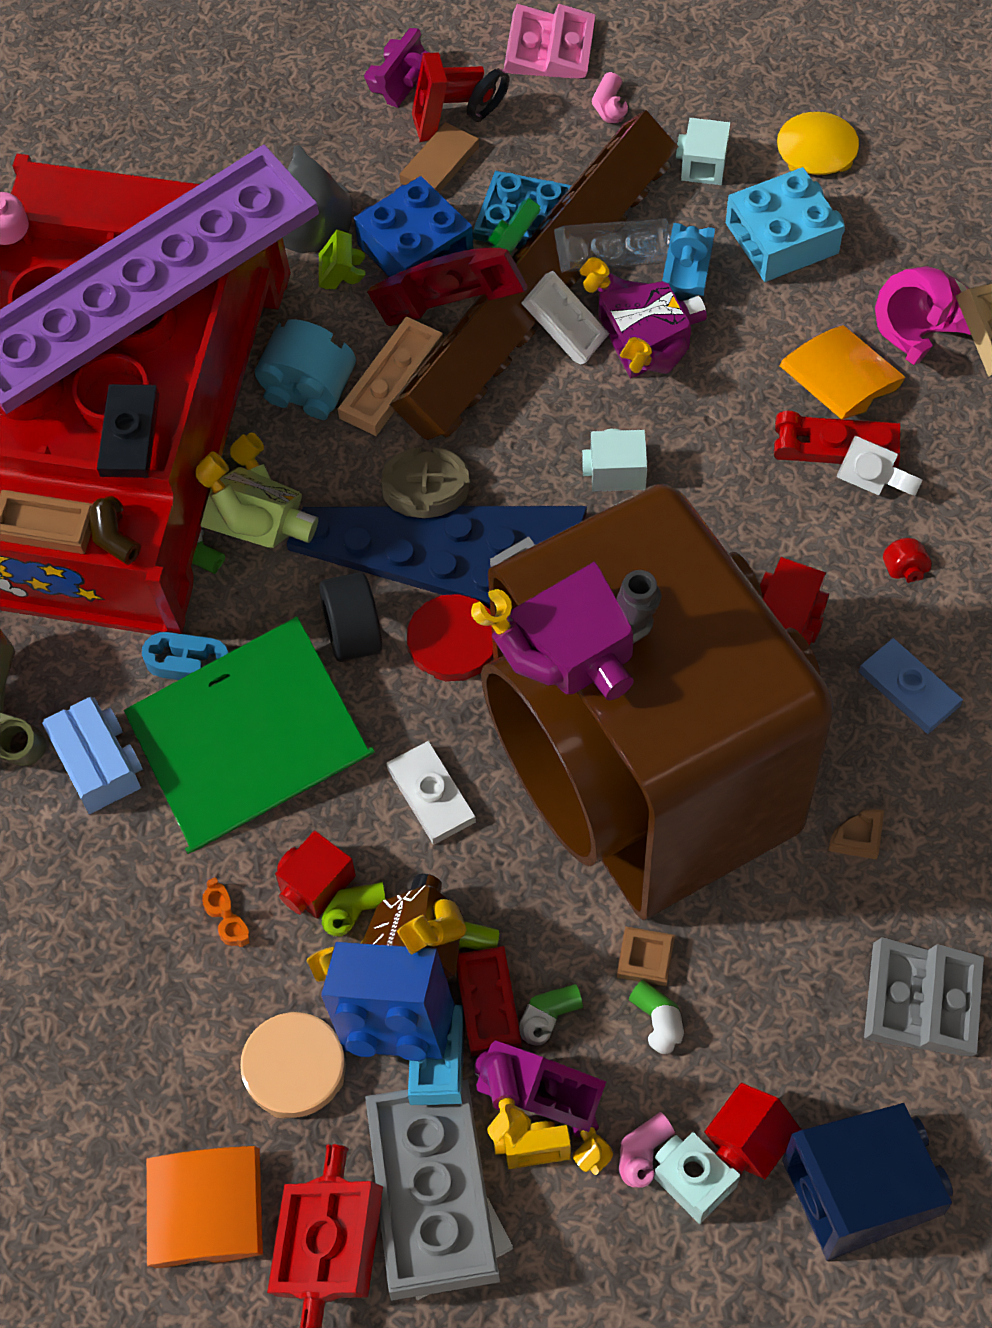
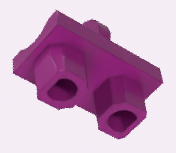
M409 28L401 40L390 39L384 47V63L381 66L371 65L364 74V79L370 91L383 94L387 104L397 108L414 85L417 84L423 53H429L421 44V32L418 28Z

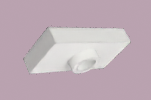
M554 271L545 274L522 301V305L571 359L580 365L589 360L609 335L608 331Z
M429 741L386 763L389 773L433 845L476 823L475 815Z

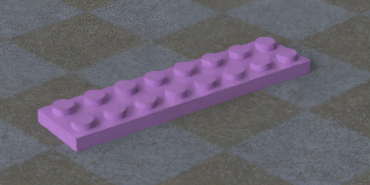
M263 144L0 309V407L8 414L319 214L317 202Z

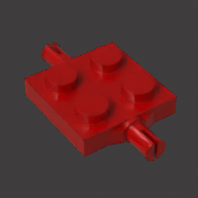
M326 1145L323 1175L321 1177H317L307 1183L284 1184L267 1293L277 1297L304 1300L300 1328H322L325 1303L332 1302L338 1298H368L383 1186L372 1181L349 1182L344 1179L349 1148L343 1145Z

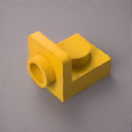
M551 1121L532 1123L527 1133L514 1148L510 1146L506 1136L500 1142L493 1141L495 1155L506 1154L508 1169L571 1159V1145L567 1125L555 1127V1123Z

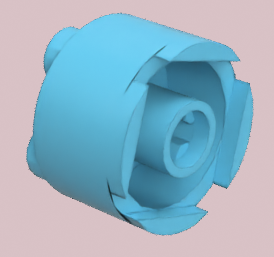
M291 319L287 320L284 327H281L280 323L276 325L255 368V376L266 390L263 396L269 403L282 408H286L289 402L304 406L303 410L309 416L326 420L329 413L335 409L356 364L355 354L345 342L342 348L331 342L333 333L327 329L307 321Z

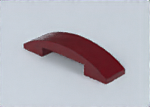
M478 248L445 255L406 269L370 287L367 293L386 325L393 326L401 324L405 317L413 320L420 319L429 308L486 294L490 301L525 292L528 286L507 249Z

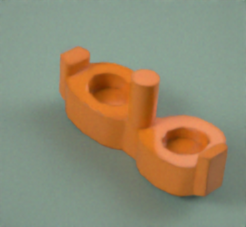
M216 877L208 880L202 902L204 910L209 916L223 918L218 925L220 939L229 946H246L250 943L249 930L243 920L232 913L231 900L225 886L218 883Z

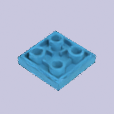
M495 170L473 229V239L489 242L488 238L502 219L508 223L521 203L530 198L541 206V211L515 247L520 248L572 185Z

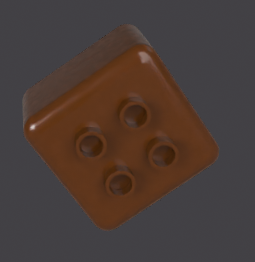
M666 484L653 485L488 570L489 591L494 589L504 591L511 600L512 609L593 562L600 568L616 599L627 574L635 570H644L651 573L656 579L657 586L660 588L662 598L658 608L652 615L654 622L649 634L633 643L632 657L623 664L634 680L630 689L615 700H607L594 682L574 694H565L556 685L548 686L515 673L493 638L494 661L484 665L481 672L484 697L496 732L511 765L539 814L560 843L579 862L586 866H593L602 861L635 914L642 920L652 917L795 837L804 829L833 716L832 696L826 683L820 676L817 659L807 641L797 630L791 627L785 629L762 599L759 582L747 561L737 552H730L728 554L686 496L678 489ZM490 599L491 616H495L497 611L496 605Z

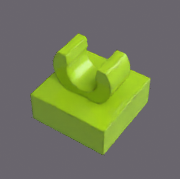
M336 229L320 251L319 287L336 289L342 280L349 284H355L360 282L365 276V270L353 266L362 263L365 259V253L359 249L352 248V234Z

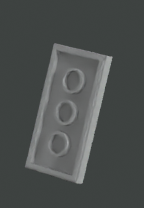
M468 1079L463 1080L462 1104L410 1105L408 1089L365 1096L375 1182L383 1186L380 1223L391 1301L500 1282Z

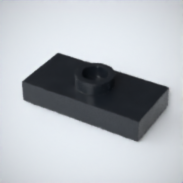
M109 384L97 463L100 477L149 478L159 402V391L156 385Z

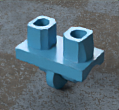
M673 223L662 281L670 285L678 300H687L696 297V295L704 296L715 228L698 229L695 226L686 227L679 223Z

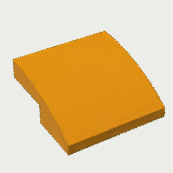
M844 325L835 327L812 338L786 356L779 365L842 420L866 412L874 398L894 392L906 378Z

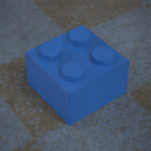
M336 942L321 997L339 1041L342 1044L343 1051L360 1057H371L375 1054L400 1056L410 1061H421L425 1058L443 1059L455 1004L437 949L422 948L411 955L404 946Z

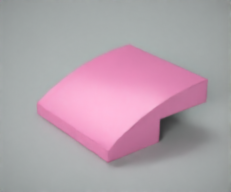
M516 4L512 15L503 71L510 74L585 78L588 71L595 14L558 4L554 14Z

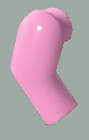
M612 72L606 73L592 98V105L603 121L616 124L624 119L628 112V104L626 101L622 105L619 103L621 97L616 96L622 85V80L617 74Z
M657 1113L622 1139L619 1172L622 1180L628 1186L643 1188L648 1186L654 1178V1149L675 1134L672 1125L663 1113Z

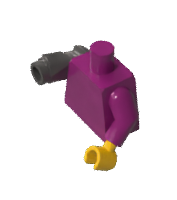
M593 562L512 609L509 596L504 591L499 589L491 590L488 592V595L496 605V615L491 616L487 613L485 606L481 602L473 604L471 614L478 624L493 627L495 631L492 634V638L515 673L548 686L556 685L565 694H574L594 682L607 700H615L625 694L633 685L634 680L623 664L632 657L633 643L648 635L653 627L654 620L652 615L658 608L662 595L660 588L657 586L656 579L651 573L644 570H635L624 578L616 599L600 568Z

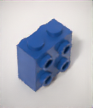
M419 176L407 185L400 186L394 193L378 203L366 207L360 214L354 217L357 245L389 277L435 258L474 249L472 225L422 176Z

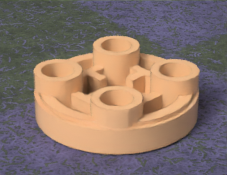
M289 1012L274 1016L259 1025L250 1035L244 1046L241 1056V1075L244 1085L254 1102L276 1118H297L317 1112L335 1097L344 1083L346 1062L342 1044L335 1031L325 1021L311 1014Z

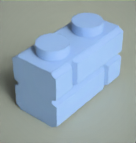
M88 697L72 705L69 710H62L44 719L42 724L88 814H92L141 789L135 773L143 770L132 746L129 744L121 748L115 736L123 733L110 707L102 711L95 697Z

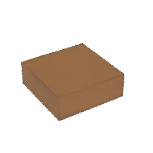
M625 926L617 978L638 982L644 980L649 984L667 987L675 935Z

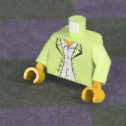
M251 432L247 436L241 435L230 448L231 457L238 464L245 466L246 469L238 467L225 475L229 471V467L223 458L214 451L210 452L200 461L196 468V477L205 487L211 488L201 527L269 548H274L288 536L307 543L312 540L318 525V517L299 511L298 508L302 494L271 480L264 464L259 466L255 457L264 450V445L255 433Z

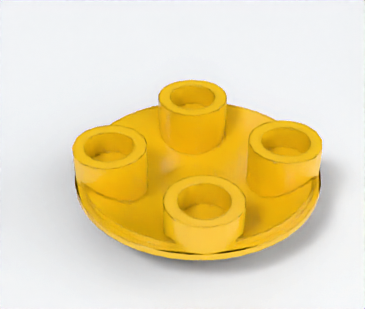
M806 112L792 117L782 126L778 133L777 147L781 157L788 164L789 170L794 171L803 167L808 174L827 175L839 171L843 172L851 168L858 153L859 139L854 128L841 117L826 112Z

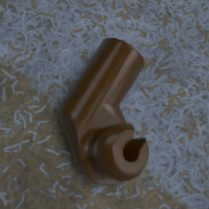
M113 496L98 498L89 510L92 540L97 546L129 565L138 557L141 545L119 531L118 521L122 519L120 512L124 510L123 505Z

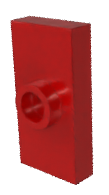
M505 947L458 954L457 974L471 1057L479 1056L482 1052L489 1050L490 1045L495 1040L519 1049L522 1048Z

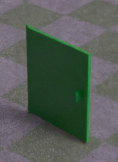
M298 616L124 709L127 719L189 845L185 848L187 854L202 848L375 753L373 747L367 748Z

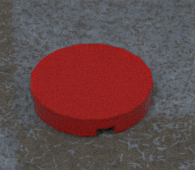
M461 594L441 595L425 602L413 613L407 627V646L415 666L423 672L434 675V678L445 682L464 681L481 674L483 666L493 659L492 627L480 625L472 617V606L474 603L480 602L479 600ZM485 606L487 613L491 615L490 609Z

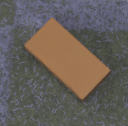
M445 122L399 174L400 183L407 185L419 176H422L440 193L479 148V138Z
M1 490L0 541L85 554L91 535L89 510L92 504Z

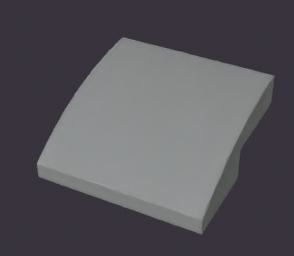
M883 937L875 941L872 950L864 1039L972 1057L976 1055L984 957L939 944L927 950Z

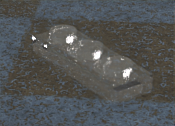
M667 218L566 225L554 230L561 273L579 271L591 257L601 259L608 268L666 263L671 238Z

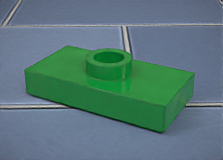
M530 198L524 200L508 223L502 219L488 238V241L493 244L491 248L507 249L511 255L541 211V206Z

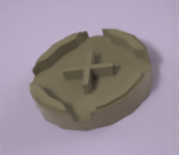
M421 447L410 448L395 455L384 465L381 479L383 499L393 510L405 516L430 518L447 514L456 510L467 499L470 490L467 464L457 454L443 448L433 447V452H422Z

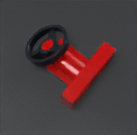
M439 52L423 53L412 108V116L419 141H429L438 131L443 103L468 102L467 115L475 122H481L503 100L510 82L509 75L502 69L497 68L484 77L483 66L443 68ZM499 77H501V82H500L499 88H498V90H497V92H496V94H495V91H496V85H495V84H496V82L498 81ZM478 104H480L481 106L487 104V106L482 111L475 114L476 107Z

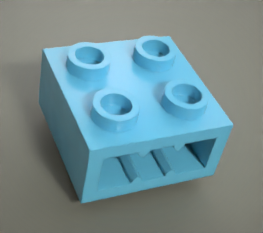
M803 167L728 195L725 223L764 282L839 254L842 234L845 232L843 218L837 210L831 208L824 198L820 184L817 181H812Z

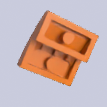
M256 1146L214 1148L146 1159L147 1266L164 1268L204 1260L218 1263L263 1255L260 1148Z

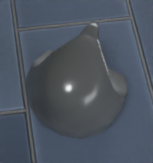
M300 145L294 146L292 160L287 170L317 202L319 214L284 236L283 241L285 248L298 253L319 252L336 229L349 233L352 223L353 202L350 192L345 186L337 183L320 164L306 154Z

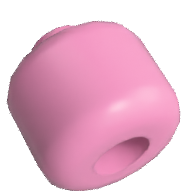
M0 192V245H10L21 240L27 233L29 227L28 216L17 196L7 192Z

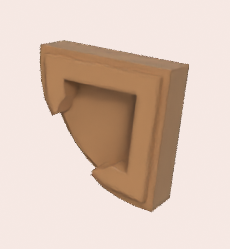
M865 810L839 825L831 837L828 851L877 860L884 810Z

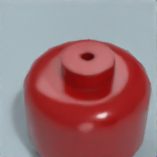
M914 538L898 539L892 542L883 553V560L889 575L895 579L905 577L907 583L923 580L924 573L930 571L932 567V560L923 544Z

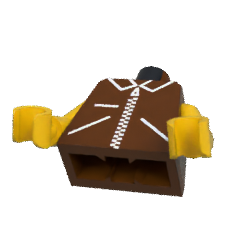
M422 873L414 876L410 891L383 900L377 906L360 944L404 946L411 955L422 948L437 949L445 976L449 978L455 976L459 942L465 935L467 928L462 917L463 915L456 903L440 893L442 882L433 875ZM334 947L320 950L307 958L308 965L317 982H322L326 979Z

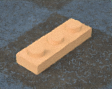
M405 317L339 406V419L377 436L395 411L389 404L443 341V333L409 317Z

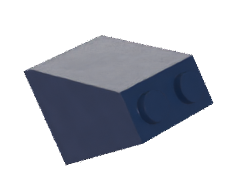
M905 1103L807 1128L791 1135L782 1162L826 1261L940 1217L951 1206L952 1201L950 1197L953 1196V1188L950 1179L941 1165L934 1166L926 1149L929 1146V1139L925 1127L918 1116H910Z

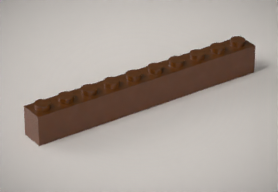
M647 110L621 126L512 258L528 286L525 292L490 301L486 294L480 295L389 404L422 438L430 440L440 435L446 438L458 429L464 420L460 416L467 406H474L485 396L488 391L485 384L492 376L497 377L512 362V358L509 355L514 348H520L535 334L536 329L533 325L537 320L522 305V301L544 275L551 271H554L568 288L573 286L582 276L579 269L584 262L591 257L598 256L604 249L605 244L602 240L606 235L613 234L626 222L628 217L624 213L628 208L635 207L648 195L650 190L646 186L650 181L657 180L670 168L671 163L668 159L679 146Z

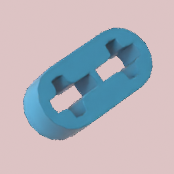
M159 632L150 636L142 647V657L147 670L155 676L180 680L202 668L200 660H206L209 654L214 653L216 658L219 659L229 653L226 646L219 640L170 632ZM164 647H170L174 656H166L164 662H158L155 654H161Z

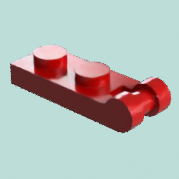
M783 411L775 417V431L779 434V438L774 442V457L777 460L842 464L854 436H858L897 453L898 456L892 467L898 468L900 423L802 417L794 411ZM797 435L809 436V443L800 442L797 439Z

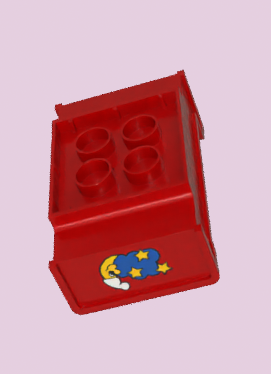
M17 153L12 165L16 179L11 194L17 196L23 204L28 216L29 227L27 233L18 242L10 245H0V309L200 184L36 163L31 161L29 155ZM283 237L8 414L0 407V493L1 490H8L91 504L98 498L113 496L122 503L124 508L120 512L122 519L118 521L119 531L141 545L138 557L134 562L127 565L97 546L92 540V533L85 554L0 541L1 611L151 635L159 632L183 633L186 622L185 616L194 581L191 565L211 489L198 481L196 468L200 461L210 452L214 451L222 457L262 309H279L283 294L288 286L291 275ZM109 384L156 385L158 388L159 402L149 478L100 477L97 463Z

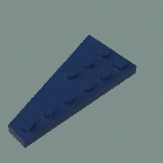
M390 506L303 507L302 512L318 517L315 534L309 543L289 536L286 544L288 550L441 595H465L479 600L490 609V597L488 595L490 559L527 537H530L536 545L584 521L587 515V506H459L456 510L447 514L430 518L405 516L393 510Z

